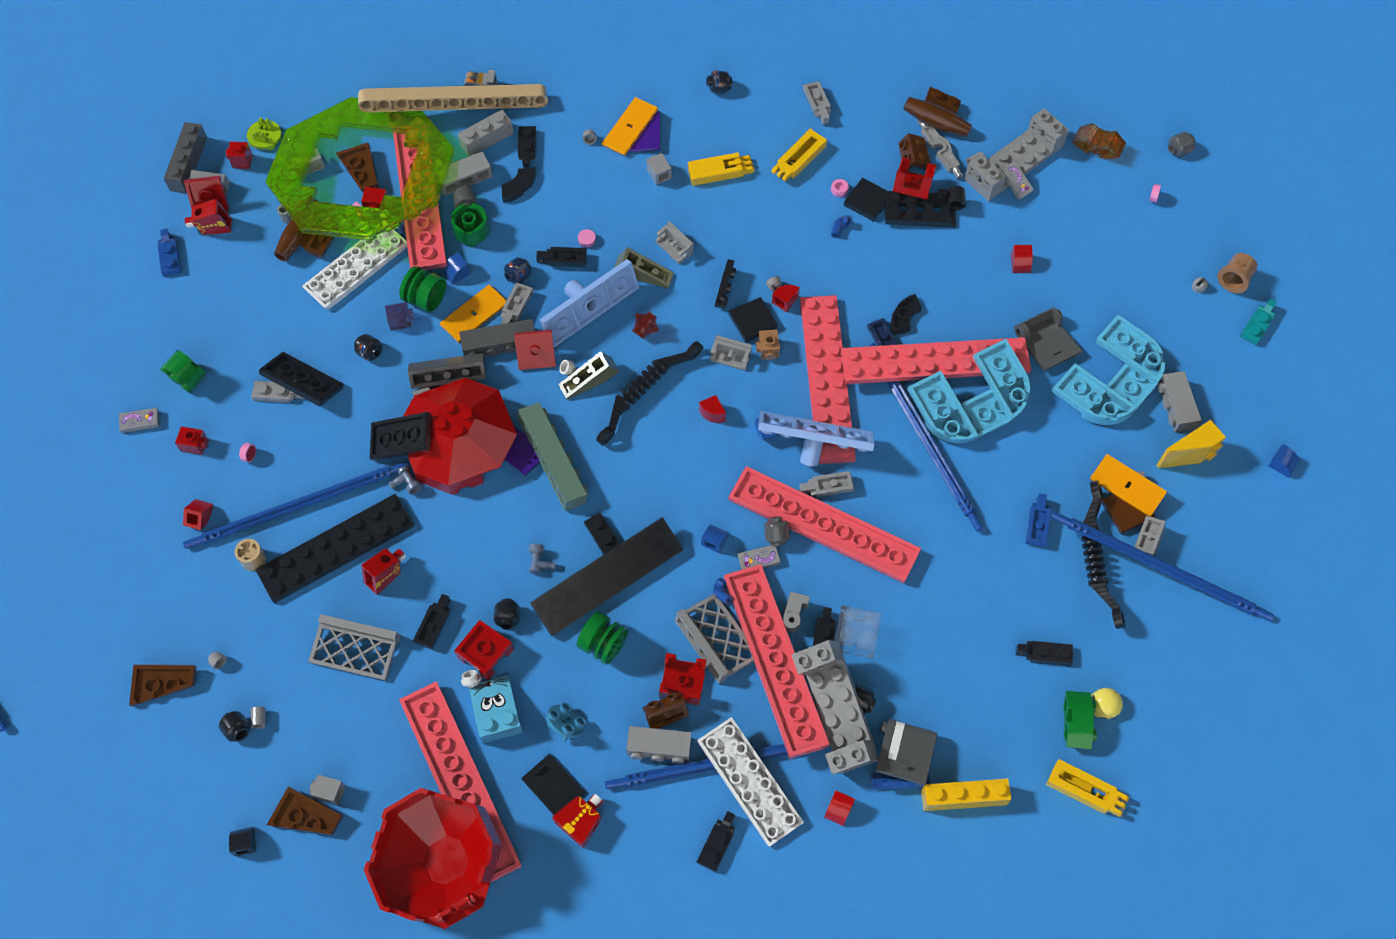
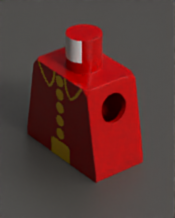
M214 199L193 206L191 217L185 218V225L187 228L196 227L203 235L230 233L232 217L220 202Z
M383 549L361 565L363 582L376 595L383 591L400 574V562L406 558L404 552L398 549L392 554L388 549Z
M593 794L587 802L578 796L552 817V820L578 845L584 848L602 820L601 815L596 810L601 806L603 800L596 794Z

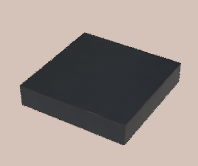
M862 177L844 201V206L874 222L884 208V193L887 190Z
M761 297L728 311L729 317L745 343L759 337V331L778 329V324Z

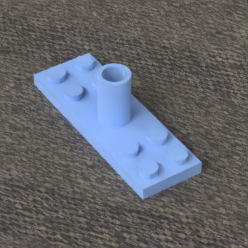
M626 259L586 288L577 280H571L567 283L564 292L570 299L539 319L543 330H552L554 347L639 289L632 263Z
M760 411L758 430H761V432L765 434L778 433L786 438H791L792 436L805 438L800 462L804 465H819L823 442L837 444L841 448L853 447L861 452L873 451L874 437L872 431Z

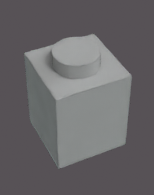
M662 153L646 159L647 171L656 185L672 179L671 167Z
M317 775L316 780H313L310 785V795L315 800L338 806L346 786L340 780Z

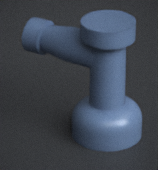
M408 466L401 467L398 470L399 476L388 483L394 489L397 485L406 481L408 484L406 489L410 495H414L422 489L421 483L417 480L414 481L410 475Z
M530 544L529 553L532 554V565L529 568V573L540 574L541 569L555 570V562L540 561V555L544 553V545Z

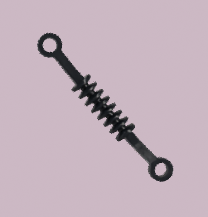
M695 341L684 353L653 360L651 362L652 366L648 365L646 367L647 371L642 370V376H636L637 381H631L632 386H626L627 391H621L622 396L619 394L615 396L609 427L604 428L599 433L596 441L601 446L609 443L615 434L620 416L630 409L629 403L634 405L636 403L635 399L639 400L641 398L640 394L644 395L646 393L645 389L650 390V384L655 385L656 380H660L661 375H665L672 366L694 360L698 357L704 346L700 342Z
M1099 480L1090 482L1093 500L1083 523L1099 530L1096 518L1103 501V492ZM1082 536L1081 541L1085 542L1082 544V548L1085 549L1083 555L1087 557L1084 561L1086 564H1089L1086 566V570L1090 571L1087 574V578L1091 579L1088 581V585L1112 609V617L1116 629L1125 628L1123 611L1109 594L1108 579L1103 578L1107 575V572L1103 570L1106 568V565L1101 563L1104 561V557L1100 556L1103 554V549L1100 548L1102 544Z

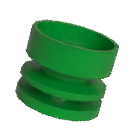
M413 266L402 280L399 290L400 299L413 306L417 305L418 308L426 312H434L444 297L446 279L437 274L429 273V271L419 266Z
M597 611L583 627L576 646L587 654H591L595 650L594 658L597 660L601 659V663L608 665L621 651L629 631L625 626L620 627L618 622H614L610 626L611 618Z

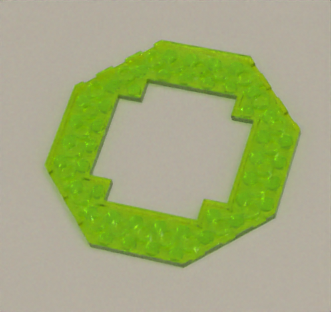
M350 97L286 129L265 183L302 233L372 241L377 238L378 234L384 231L389 232L400 226V222L406 219L411 220L421 215V211L429 207L432 209L438 205L455 151L453 146L423 111L363 112L358 107V98ZM342 127L406 134L403 141L404 147L418 148L402 197L384 195L379 209L314 201L317 195L316 187L302 185L320 139L338 140Z

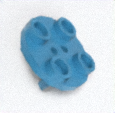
M565 702L561 705L552 706L546 714L547 726L563 736L561 739L563 742H566L567 739L579 737L584 732L587 724L586 719L573 710L569 703Z

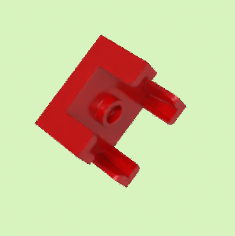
M902 157L896 173L893 192L927 199L936 165L928 163L925 175L908 172L910 159Z
M479 620L454 652L457 659L464 664L468 662L479 670L482 677L490 680L495 673L493 670L494 666L504 654L508 657L514 649L511 641Z
M666 653L659 698L663 699L671 693L681 692L687 704L700 706L707 660L696 658V663L677 660L675 654Z

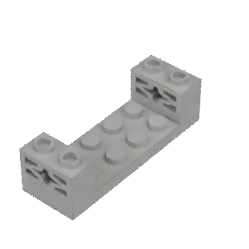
M1043 108L1032 116L1026 132L989 159L980 154L970 161L964 180L989 202L1009 187L1005 181L1006 176L1000 171L1015 160L1023 174L1026 175L1064 146L1069 129Z
M827 640L792 654L797 673L807 676L827 738L829 739L832 752L825 755L832 775L843 774L878 761L879 756L839 642Z

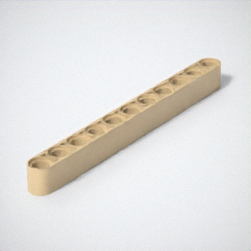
M542 84L368 88L358 92V107L363 112L544 107L548 103L546 87Z

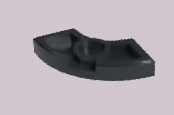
M536 167L519 168L517 175L512 181L501 184L503 202L518 199L532 187L536 178Z
M916 294L903 299L894 310L891 318V331L893 335L910 332V320L922 310Z

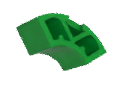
M1065 691L1063 738L1066 747L1092 749V742L1097 739V730L1094 729L1096 701L1092 700L1090 692Z

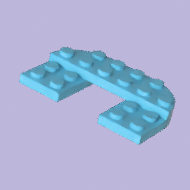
M1120 315L1113 319L1095 341V343L1126 363L1113 379L1106 385L1075 363L1052 389L1054 394L1080 411L1083 419L1099 425H1114L1131 417L1156 388L1165 370V362H1163L1162 357L1163 352L1157 342Z
M1007 339L972 356L991 389L961 404L942 371L907 388L925 420V426L932 434L946 442L967 443L1008 424L1021 413L1027 404L1030 382L1026 371Z

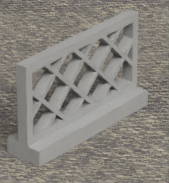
M714 595L686 610L682 609L677 612L674 621L699 657L707 660L706 667L718 684L726 681L727 677L754 662L753 657L749 659L740 657L741 649L750 651L744 633L723 603L715 598ZM714 601L718 607L717 612L706 610L707 604ZM692 612L702 613L701 621L693 620L689 614ZM705 614L716 617L715 625L703 622ZM719 617L727 619L729 622L728 628L717 625ZM702 626L714 629L712 637L703 635L701 632ZM716 630L727 632L726 640L714 638ZM730 633L740 637V644L728 641ZM713 642L725 645L724 652H716L713 649ZM727 646L739 648L737 656L726 654ZM725 658L736 661L735 667L728 670L724 664Z
M320 614L318 619L320 624L308 662L386 681L396 645L400 642L401 635L395 631ZM324 629L331 630L334 635L327 642H324L322 639ZM348 634L353 642L343 647L339 638ZM364 639H369L372 647L362 651L358 643ZM337 641L341 649L331 655L327 645ZM384 643L391 644L389 652L382 656L377 647ZM356 645L360 654L350 659L346 650ZM324 648L328 657L322 661L315 660L317 651ZM375 649L379 658L369 664L365 654ZM343 652L348 661L342 665H337L333 658ZM363 657L367 666L358 670L352 662ZM380 661L384 665L382 675L375 674L372 666Z

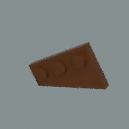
M368 142L336 153L363 193L365 187L379 188L371 146Z
M133 665L129 706H135L195 687L197 666Z
M287 787L267 825L334 835L343 815L297 790Z

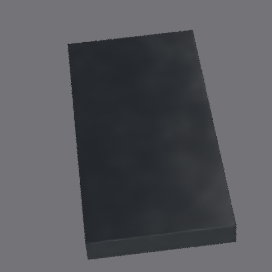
M285 352L280 353L259 369V374L319 407L341 391L344 383Z
M423 412L372 422L370 460L376 461L430 451L431 413Z

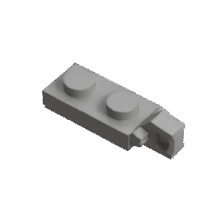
M820 81L803 85V91L813 114H815V117H820L822 125L829 124L830 104Z
M516 282L502 309L501 318L503 320L501 324L517 322L520 319L534 292L532 287Z
M255 381L251 395L254 401L290 403V401H294V398L304 399L275 382Z
M851 472L813 476L812 479L808 480V483L800 484L799 491L807 495L811 494V497L853 492L854 485Z

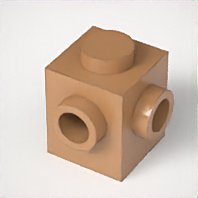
M777 329L759 331L756 351L760 353L761 359L773 360L779 358L780 345Z

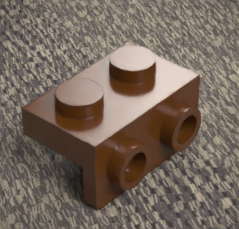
M908 133L898 143L901 158L910 159L908 171L913 166L926 169L927 164L931 163L924 137Z
M681 692L671 693L666 698L659 701H651L642 707L649 728L659 729L689 716L685 705L686 701Z

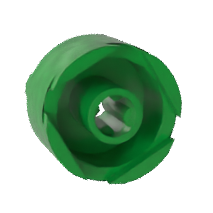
M462 204L452 212V228L459 242L474 247L482 242L490 232L485 210L478 204Z
M180 350L174 352L160 369L169 379L181 385L189 394L207 374L203 368L195 364L191 358Z

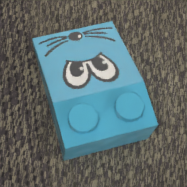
M508 675L480 682L477 686L469 688L475 720L483 744L523 733Z

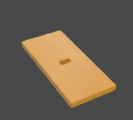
M635 97L606 136L602 145L625 156L658 111V107Z
M489 284L439 324L460 343L459 332L479 328L503 309L507 300Z
M1106 454L1090 477L1092 481L1099 480L1101 487L1147 516L1152 515L1167 493L1163 488ZM1128 482H1130L1131 485L1127 489L1125 486Z

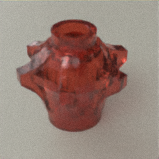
M651 312L635 314L636 322L632 331L642 339L653 332L659 331L655 321L657 317Z

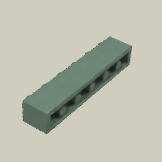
M539 402L519 409L518 421L537 454L540 464L564 511L586 504L588 490L585 485L581 484L578 470L574 469L571 465L572 459L569 454L565 453L561 438L558 439L556 436V428L553 423L550 424L546 409H542Z

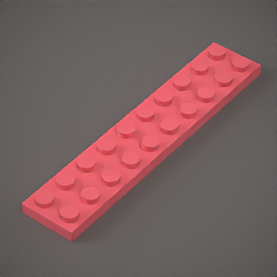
M427 123L392 128L410 268L413 266H419L425 270L444 268L447 266Z
M837 295L800 297L812 420L852 428L847 384H845L841 348L843 346ZM823 442L819 464L855 462V448H841L837 444Z
M1025 337L1005 338L1026 373H1030L1031 366ZM1004 339L841 348L845 384L923 380L939 371H942L945 378L983 376L972 356Z
M747 466L728 497L729 501L771 520V517L781 516L782 520L789 522L790 530L902 583H905L921 551V548Z
M762 565L725 574L724 579L727 583L728 592L732 596V603L789 759L829 747L828 738L804 675L797 673L792 654L795 652Z
M437 681L399 699L441 794L485 807L502 844L491 882L522 867Z

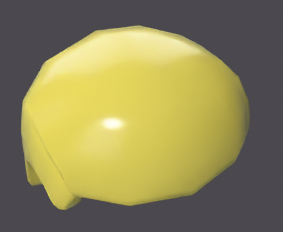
M1101 688L1091 694L1092 700L1096 701V712L1094 713L1096 717L1111 719L1121 713L1123 699L1116 690Z

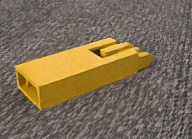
M809 129L777 161L771 172L773 174L777 173V177H782V180L785 182L790 177L794 179L826 147L827 139Z
M739 152L688 162V172L692 186L743 177L744 174L755 171L751 156H739Z
M1060 759L1056 761L1046 783L1047 786L1103 814L1108 811L1121 817L1123 812L1116 807L1125 809L1126 804L1119 801V799L1124 802L1129 800V797L1117 791L1116 787ZM1092 787L1105 793V796L1100 795L1099 792L1095 796L1090 794Z

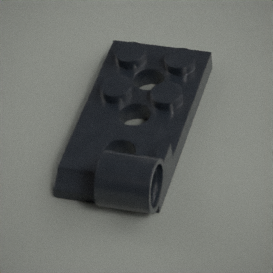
M953 186L948 190L939 189L938 193H929L927 199L893 191H885L884 193L885 224L955 228V211L966 207L965 189L961 186ZM904 206L907 210L902 211L898 207ZM916 207H922L925 211H918ZM933 208H940L942 212H936Z

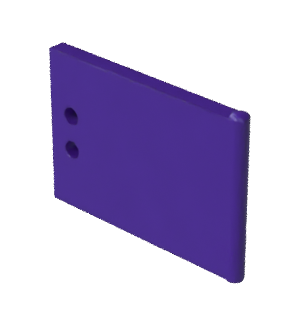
M660 111L655 113L628 152L661 150Z
M514 426L517 436L505 461L526 476L540 463V460L527 436Z

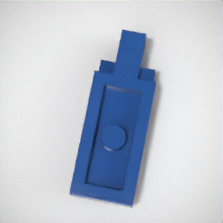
M168 228L160 230L162 239L158 240L161 274L168 276L181 273L178 244L175 238L171 237Z
M1039 493L1037 502L1032 503L1025 544L1046 546L1051 514L1050 506L1046 505L1047 494Z
M871 773L870 777L872 789L923 787V785L882 773ZM929 773L927 776L926 784H930L931 782Z

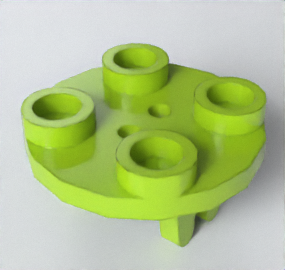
M261 117L247 131V139L250 146L259 150L275 149L282 135L281 129L276 122L268 118L263 120Z

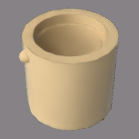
M244 539L236 545L235 556L246 570L255 571V569L265 564L266 555L257 541Z

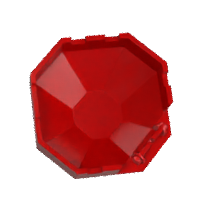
M462 378L414 395L403 415L408 416L423 412L431 413L430 451L410 454L408 458L417 481L451 495L459 493V489L468 486L472 488L483 484V473L502 466L517 436L500 391L468 378Z
M419 788L385 808L381 816L383 822L380 831H376L371 846L373 852L370 861H366L364 873L380 910L412 921L425 922L447 929L483 908L502 849L501 841L485 807Z

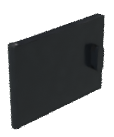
M550 753L521 778L553 815L576 797H581L585 794V791L581 789Z

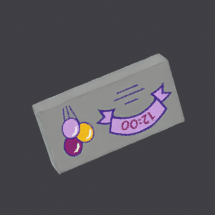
M1015 160L1000 170L1006 176L1005 181L1018 200L1034 190Z
M157 408L119 414V431L121 433L159 427V410Z
M772 545L737 554L741 570L760 564L764 569L780 565L781 563L777 548Z

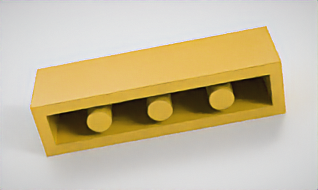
M1008 779L925 784L921 790L924 811L1005 806L1011 801Z

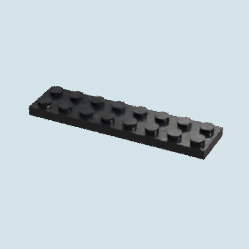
M393 494L255 569L272 602L276 603L413 528L414 524L397 495Z
M661 517L534 599L530 604L550 636H553L683 551V548L664 518Z

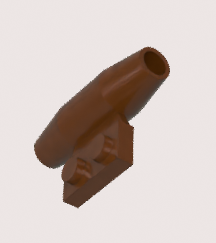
M930 87L927 91L925 100L908 97L903 108L904 111L919 121L946 133L966 138L972 127V124L956 114L961 100L933 87Z
M308 197L293 214L282 232L275 249L274 256L277 259L286 262L300 246L307 253L321 259L323 258L338 233V227L324 221H315L321 206L320 202L315 198Z

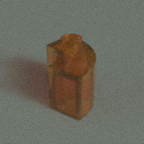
M1094 123L1080 126L1072 141L1085 153L1089 154V152L1100 155L1099 158L1102 159L1119 158L1126 144L1117 131L1103 130Z

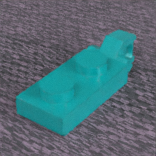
M1270 299L1265 307L1260 305L1239 337L1257 345L1274 318L1275 312L1272 309L1277 302Z

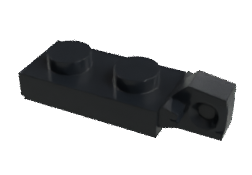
M519 126L518 159L522 160L523 168H530V161L536 158V126Z
M551 247V249H546V251H537L536 260L537 263H544L550 266L586 267L587 249Z
M727 260L714 307L725 310L729 299L726 293H730L732 283H729L730 278L734 279L736 268H733L734 260Z
M601 512L584 521L585 527L603 555L620 544Z
M442 594L438 603H433L429 606L413 639L415 644L433 650L451 610L448 608L451 602L449 596Z
M824 607L822 618L817 617L813 646L827 640L834 641L836 624L835 620L831 619L832 608Z
M1027 641V644H1017L1015 655L1026 656V660H1030L1031 663L1072 666L1073 644Z
M727 811L723 821L717 820L700 853L697 864L716 873L734 835L735 827L731 825L735 814Z

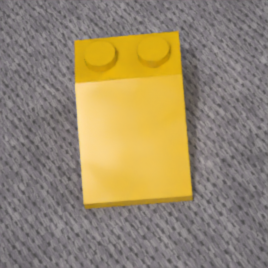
M1209 420L1168 447L1156 466L1158 468L1200 464L1206 459L1210 461L1217 455L1216 452L1223 447L1222 442L1226 436Z

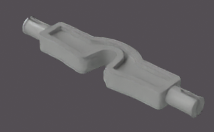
M918 120L917 122L922 128L921 134L929 148H942L936 154L937 159L949 173L953 172L957 179H961L963 174L959 170L960 163L953 155L952 147L948 140L940 136L934 127Z

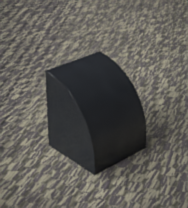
M254 827L230 832L229 852L232 855L240 856L256 852Z

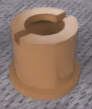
M1237 253L1232 257L1227 266L1220 269L1217 279L1220 285L1227 291L1243 293L1249 287L1250 279L1257 271L1258 264L1250 255Z

